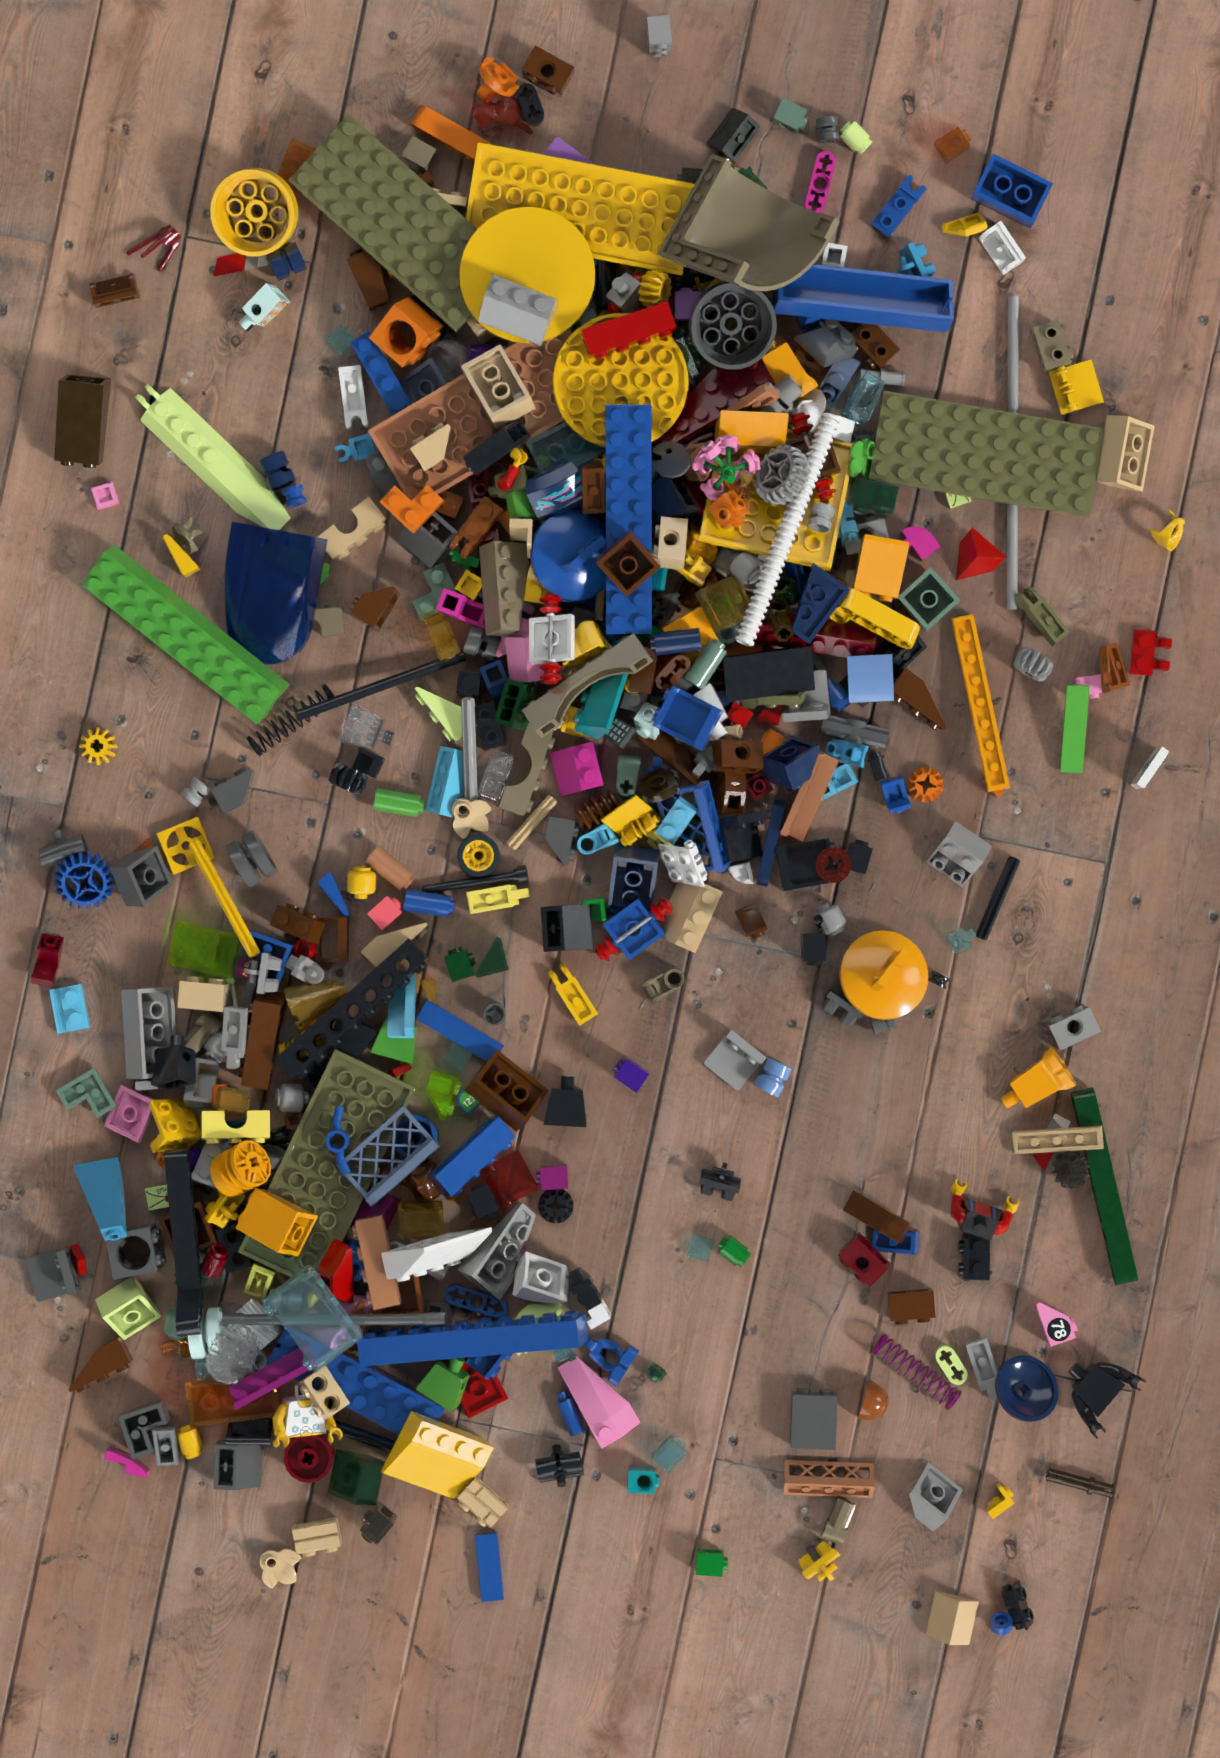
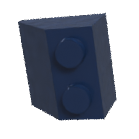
M792 736L775 749L763 755V772L766 780L791 790L800 788L803 783L811 778L820 750L819 744Z

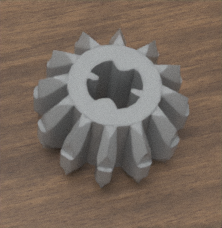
M1028 647L1021 649L1013 664L1021 674L1039 682L1046 680L1053 667V663L1049 658L1039 651L1037 652Z

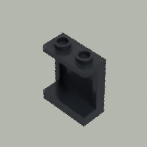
M829 838L776 847L783 891L837 882L836 877H840L838 863L834 864L832 856L836 855L835 844L830 842Z

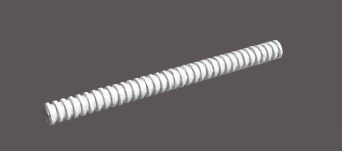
M822 413L821 415L822 419L819 420L820 426H817V432L814 433L815 439H812V445L808 448L810 452L806 454L807 461L810 464L808 470L811 472L806 476L809 482L804 483L803 487L805 490L798 492L799 497L794 496L793 501L786 505L787 511H784V517L781 518L782 524H779V530L776 531L777 537H774V544L770 546L772 550H769V557L765 559L767 563L763 564L764 570L760 572L762 576L758 577L759 583L755 585L757 589L753 590L754 596L750 598L752 602L748 603L749 609L745 611L747 615L743 616L744 622H741V629H738L739 635H736L735 639L743 645L754 646L753 640L757 638L756 633H759L760 630L758 627L762 625L761 620L765 618L763 614L767 612L766 607L770 605L768 601L772 599L771 593H774L775 590L773 588L777 587L776 580H779V574H782L783 570L781 567L785 566L784 561H787L788 558L786 555L790 553L789 548H792L793 545L791 542L795 540L794 535L798 532L796 529L800 527L799 522L803 519L801 516L805 514L804 508L808 507L809 495L813 494L812 489L816 486L814 482L818 481L817 476L821 473L819 469H822V463H825L826 459L824 456L828 455L827 450H830L831 447L829 444L833 442L832 437H835L836 434L834 431L838 429L837 424H840L841 420L839 417L831 413Z

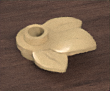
M465 798L456 800L452 805V814L455 817L453 821L455 832L463 839L468 836L470 829L487 832L489 823L486 814L491 811V806L483 800L470 801ZM460 806H465V807L467 808V810H466V811H460V810H459V807H460Z
M287 1548L278 1552L267 1550L262 1553L259 1563L263 1569L261 1577L264 1584L273 1588L278 1581L283 1584L295 1583L297 1576L293 1565L301 1559V1556L297 1555L296 1551ZM269 1559L275 1560L273 1564H267Z

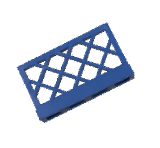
M709 780L700 781L696 785L680 787L676 794L671 797L677 801L684 793L693 792L695 797L693 806L697 804L698 811L696 814L700 816L701 820L698 826L691 821L689 822L688 826L695 830L690 838L683 832L680 837L685 841L692 840L697 832L705 836L706 843L704 846L692 840L696 843L697 849L700 850V855L703 852L711 858L712 864H704L705 870H715L716 873L724 872L730 862H727L722 830ZM664 801L657 802L663 821L667 815L666 811L669 812L671 807L665 804Z

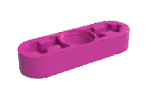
M823 151L816 157L804 208L811 210L812 206L808 204L813 203L815 194L824 195V198L819 196L818 205L821 208H817L814 211L817 213L824 211L836 164L834 154L829 151ZM828 157L832 165H827L825 173H816V170L821 172L823 165L819 160ZM823 178L827 186L822 190L816 189L814 187L815 179Z

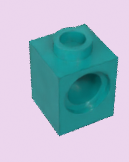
M629 1466L628 1493L655 1494V1488H659L660 1474H656V1469ZM646 1475L650 1478V1482L647 1485H640L637 1481L638 1478Z

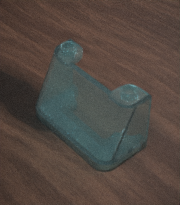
M310 1264L262 1300L264 1303L262 1308L269 1317L273 1315L279 1319L303 1352L304 1359L302 1363L309 1372L313 1370L316 1374L362 1339V1334Z

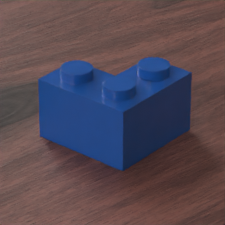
M250 930V934L260 950V954L256 957L261 958L262 953L266 952L271 953V956L282 959L280 971H268V978L278 979V987H280L287 969L285 965L293 952L294 945Z

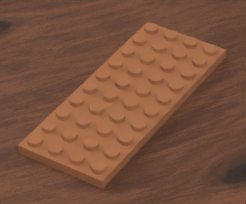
M570 328L553 339L543 341L542 346L534 343H515L504 349L536 408L519 417L531 435L529 439L519 446L564 421L554 397L553 372L557 356L565 341L572 334ZM464 373L369 429L368 432L403 492L412 501L426 485L437 494H440L474 474L467 468L463 456L505 426L498 430L495 429ZM440 423H443L444 426L449 424L451 430L445 459L424 471L410 449L414 446L412 441L421 435L427 438L433 434L431 429Z

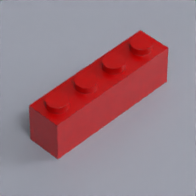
M666 301L582 329L581 336L589 359L595 357L597 361L608 357V353L615 350L617 353H622L629 350L631 345L638 343V346H643L650 343L652 338L658 336L660 339L673 335L672 332L676 330V324L669 303Z

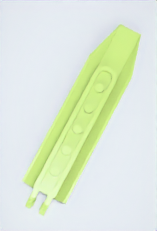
M147 384L144 388L150 395L156 398L151 406L143 396L139 394L135 396L147 409L140 421L236 513L274 534L291 519L275 492L269 491L265 478L171 388L159 395Z

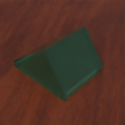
M500 936L496 937L474 976L479 978L510 969L503 938Z

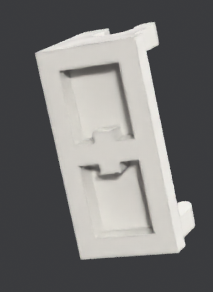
M1002 221L986 230L978 238L1002 275L1021 264L1026 258Z

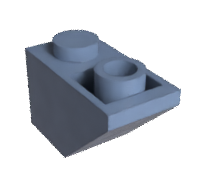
M851 357L831 366L818 388L825 395L826 403L831 407H834L860 364L859 361Z

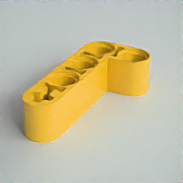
M849 588V592L829 617L838 623H846L852 620L905 649H912L920 631V626L916 622L853 588Z

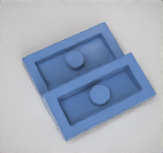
M892 654L847 656L849 703L894 701Z

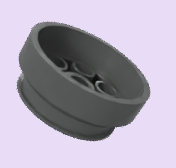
M723 281L710 286L696 299L689 315L688 327L695 349L708 362L724 369H742L755 364L769 351L776 335L777 322L771 302L761 291L746 289ZM732 294L734 297L733 303L725 306V296ZM752 305L753 313L745 316L743 313L745 306ZM708 307H714L715 314L711 318L705 317V310ZM733 317L734 325L731 328H725V320ZM752 327L754 334L751 338L746 339L744 332L747 328ZM715 330V338L707 341L705 338L707 331ZM729 340H734V349L731 351H726V342Z

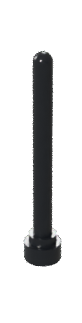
M526 865L517 866V869H513V872L424 885L422 891L435 893L513 880L519 882V884L529 883Z

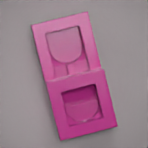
M112 1447L106 1450L104 1459L126 1464L124 1473L145 1478L148 1476L150 1469L139 1459H132L130 1454Z

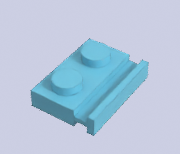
M82 984L49 990L57 1034L90 1028Z

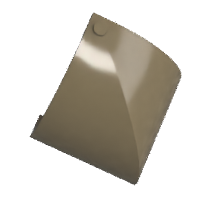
M711 154L657 255L673 263L755 291L775 290L801 277L823 253L840 221L833 216L804 208L765 189L730 167L732 163L728 159Z

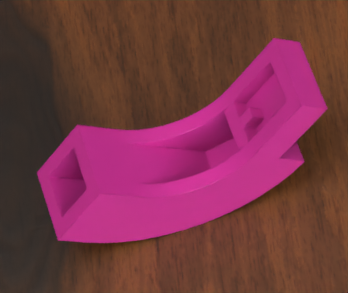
M443 588L436 607L437 611L464 623L485 629L483 604Z

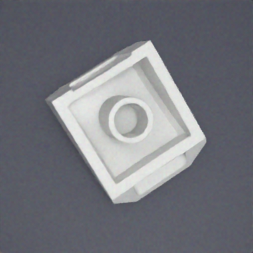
M525 1252L514 1272L512 1295L535 1302H567L570 1285L567 1266Z

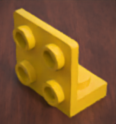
M183 1098L151 1100L149 1106L160 1132L157 1138L150 1144L152 1152H164L165 1150L182 1148L191 1149L201 1138V1130L192 1108L184 1105Z

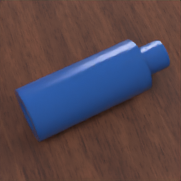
M565 1391L557 1393L559 1401L556 1404L570 1436L585 1431L572 1398L567 1397Z

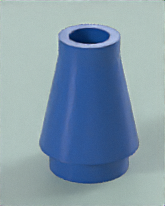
M829 678L827 680L829 702L833 709L840 712L851 704L849 703V693L834 682L832 678Z

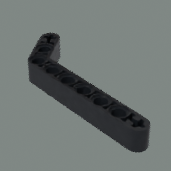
M188 1148L165 1150L164 1161L177 1281L176 1333L178 1337L201 1335L203 1286Z

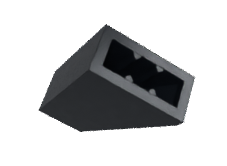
M518 418L463 456L467 468L476 476L529 439L531 435Z
M661 476L652 485V524L660 523L661 517L677 518L701 509L681 476L676 478Z

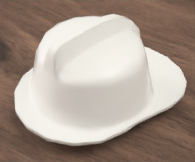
M815 388L797 399L793 407L797 410V413L804 412L805 415H810L807 422L814 426L809 433L817 432L816 428L820 426L819 420L822 419L821 415L825 411L826 399L822 391ZM788 415V426L794 430L795 426L789 424L792 417Z

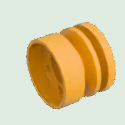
M243 1141L217 1154L211 1161L210 1166L211 1179L214 1185L222 1194L229 1197H237L260 1186L268 1180L271 1172L270 1159L266 1151L253 1141Z

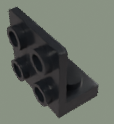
M770 810L720 818L728 863L762 856L757 825H763V820L772 818Z

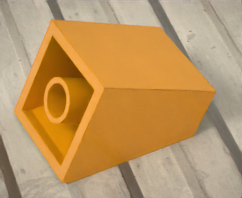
M865 534L861 540L853 589L869 597L870 595L879 596V600L884 602H892V599H897L910 542Z
M255 1188L249 1195L245 1210L238 1218L236 1229L277 1253L299 1256L318 1216L267 1190Z

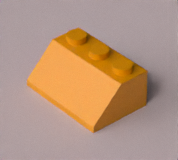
M721 410L715 424V442L719 437L732 435L738 438L737 442L741 444L736 453L747 454V450L751 449L755 454H769L771 448L776 449L778 445L784 446L786 443L788 413Z

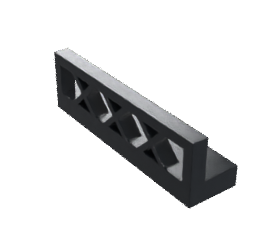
M917 635L912 649L902 648L885 639L874 649L873 655H882L885 649L892 648L889 654H892L894 679L927 646L919 635ZM848 675L839 682L840 686L847 692ZM869 702L857 704L864 708Z

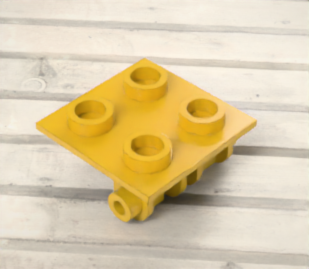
M1092 359L1067 367L1062 366L1049 372L1061 415L1104 403Z
M634 795L603 817L601 821L622 837L620 841L624 846H631L638 838L643 837L642 833L646 835L653 828L659 826L658 823L661 822V815L637 795Z

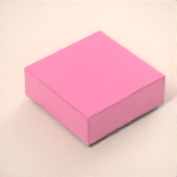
M112 481L91 488L97 510L120 504Z

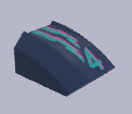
M562 458L526 481V494L537 518L544 521L555 514L569 511L582 504L581 476L572 461Z

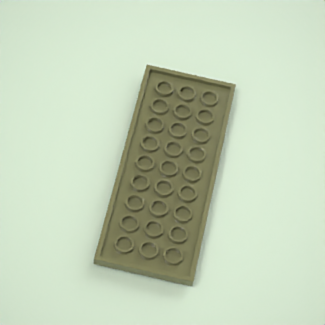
M348 113L288 181L449 327L457 332L472 315L465 303L460 287V264L465 247L477 228Z
M883 391L874 442L875 448L873 450V459H871L868 480L1089 518L1105 428Z
M335 1049L267 1190L318 1216L299 1256L277 1253L248 1235L245 1236L238 1252L319 1291L317 1268L332 1241L338 1239L343 1242L364 1198L345 1175L343 1176L341 1170L337 1167L335 1152L329 1150L326 1145V1138L332 1132V1118L335 1106L344 1107L341 1129L345 1130L350 1137V1144L344 1150V1158H346L403 1106L407 1108L417 1087ZM404 1112L397 1118L396 1128H398ZM393 1122L388 1127L393 1128ZM383 1130L380 1133V1143L391 1142L393 1130ZM336 1134L335 1137L331 1138L332 1144L338 1148L343 1147L345 1144L343 1141L344 1137L341 1134ZM375 1137L371 1142L376 1143L377 1137ZM366 1145L363 1148V1158L375 1159L376 1145ZM379 1145V1159H383L388 1146ZM360 1152L357 1153L354 1157L359 1158ZM359 1160L348 1161L350 1173L359 1174ZM362 1161V1174H374L375 1161ZM353 1176L358 1182V1176ZM361 1177V1186L366 1192L374 1177Z

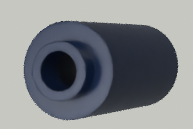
M699 628L654 633V638H650L651 651H656V655L702 650Z

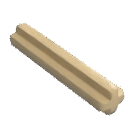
M548 795L510 837L507 845L511 849L516 850L552 810L557 801L551 795Z

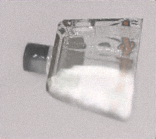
M352 702L338 742L375 749L378 741L391 745L395 733L383 729L385 719Z

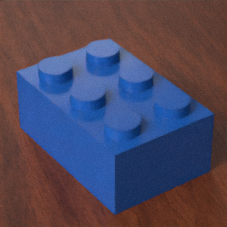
M992 154L970 199L1031 228L1053 183L996 154Z

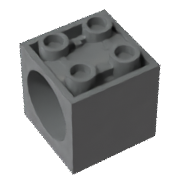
M156 1223L127 1228V1237L106 1241L113 1280L157 1272L163 1267V1263L166 1262L164 1249L160 1250L159 1241L162 1240L161 1230L159 1227L156 1228ZM138 1236L148 1243L151 1255L145 1261L147 1264L135 1265L124 1256L123 1246L129 1239L127 1237Z

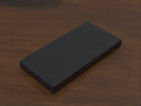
M811 645L724 656L722 659L727 702L815 690Z

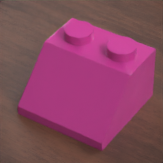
M593 742L550 753L560 796L604 786Z

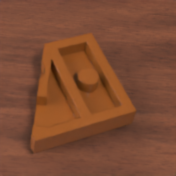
M1114 643L1100 647L1102 693L1129 686L1130 682L1118 644Z

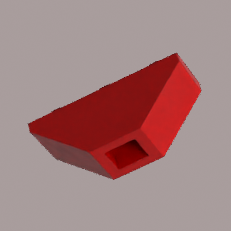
M334 1239L317 1268L318 1287L350 1304L354 1302L352 1248L338 1239Z

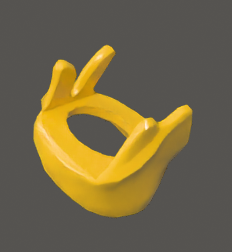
M1168 510V513L1172 516V521L1161 532L1153 528H1149V531L1157 544L1165 547L1168 551H1172L1181 539L1185 520L1177 517L1171 510Z

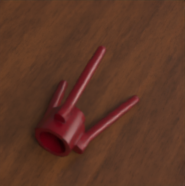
M169 224L127 251V255H131L158 238L153 245L141 254V258H145L160 244H163L166 248L171 246L158 267V271L161 272L175 249L180 246L178 240L181 236Z

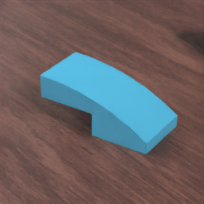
M844 764L835 769L822 800L859 782L851 765Z

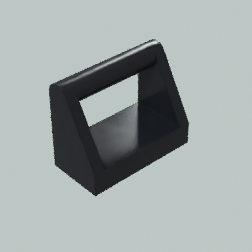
M229 1418L226 1445H272L274 1441L272 1418Z

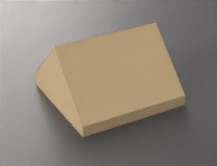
M935 1591L925 1635L948 1645H969L979 1601Z

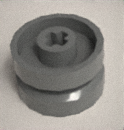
M254 830L243 835V843L247 850L238 841H233L225 846L235 869L250 888L261 882V876L257 868L267 878L278 872L273 859Z

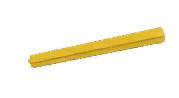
M198 839L189 843V848L247 955L250 958L259 955L260 950L203 845Z

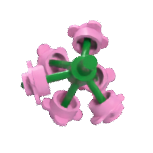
M725 435L722 438H717L716 442L712 440L705 442L701 447L702 450L699 451L694 459L692 469L698 470L700 474L704 475L711 470L718 472L719 479L711 478L708 479L706 484L702 483L700 485V489L712 501H716L718 497L725 494L724 485L722 484L724 480L728 483L739 481V469H743L744 472L755 474V470H760V460L751 449L747 450V454L745 453L740 457V461H731V455L735 454L737 449L741 447V444L737 442L738 438L736 436ZM718 454L726 455V458L721 460Z

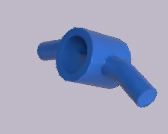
M336 1105L332 1118V1132L326 1138V1145L329 1150L335 1152L336 1162L344 1176L351 1172L344 1158V1150L350 1144V1137L345 1130L341 1129L344 1107ZM336 1134H341L344 1137L343 1141L345 1144L341 1148H338L331 1142V1138L335 1137Z

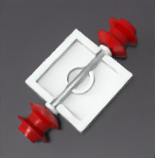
M546 593L544 597L540 598V601L544 603L540 611L546 617L529 618V662L531 664L544 663L539 667L544 671V674L539 676V678L544 680L545 684H556L558 680L562 679V676L558 675V671L562 669V666L556 662L574 660V615H556L562 611V608L558 607V603L562 601V598L558 597L556 593Z

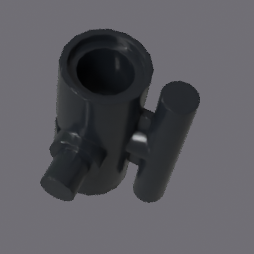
M598 260V264L595 266L593 293H596L597 309L608 310L609 304L606 295L611 290L612 282L616 278L615 262Z
M559 1444L552 1446L553 1452L550 1457L535 1459L540 1483L557 1480L558 1487H565L566 1478L584 1475L580 1451L564 1454Z

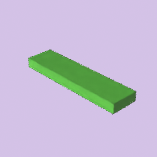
M1066 684L1060 772L1083 773L1090 686L1086 684Z

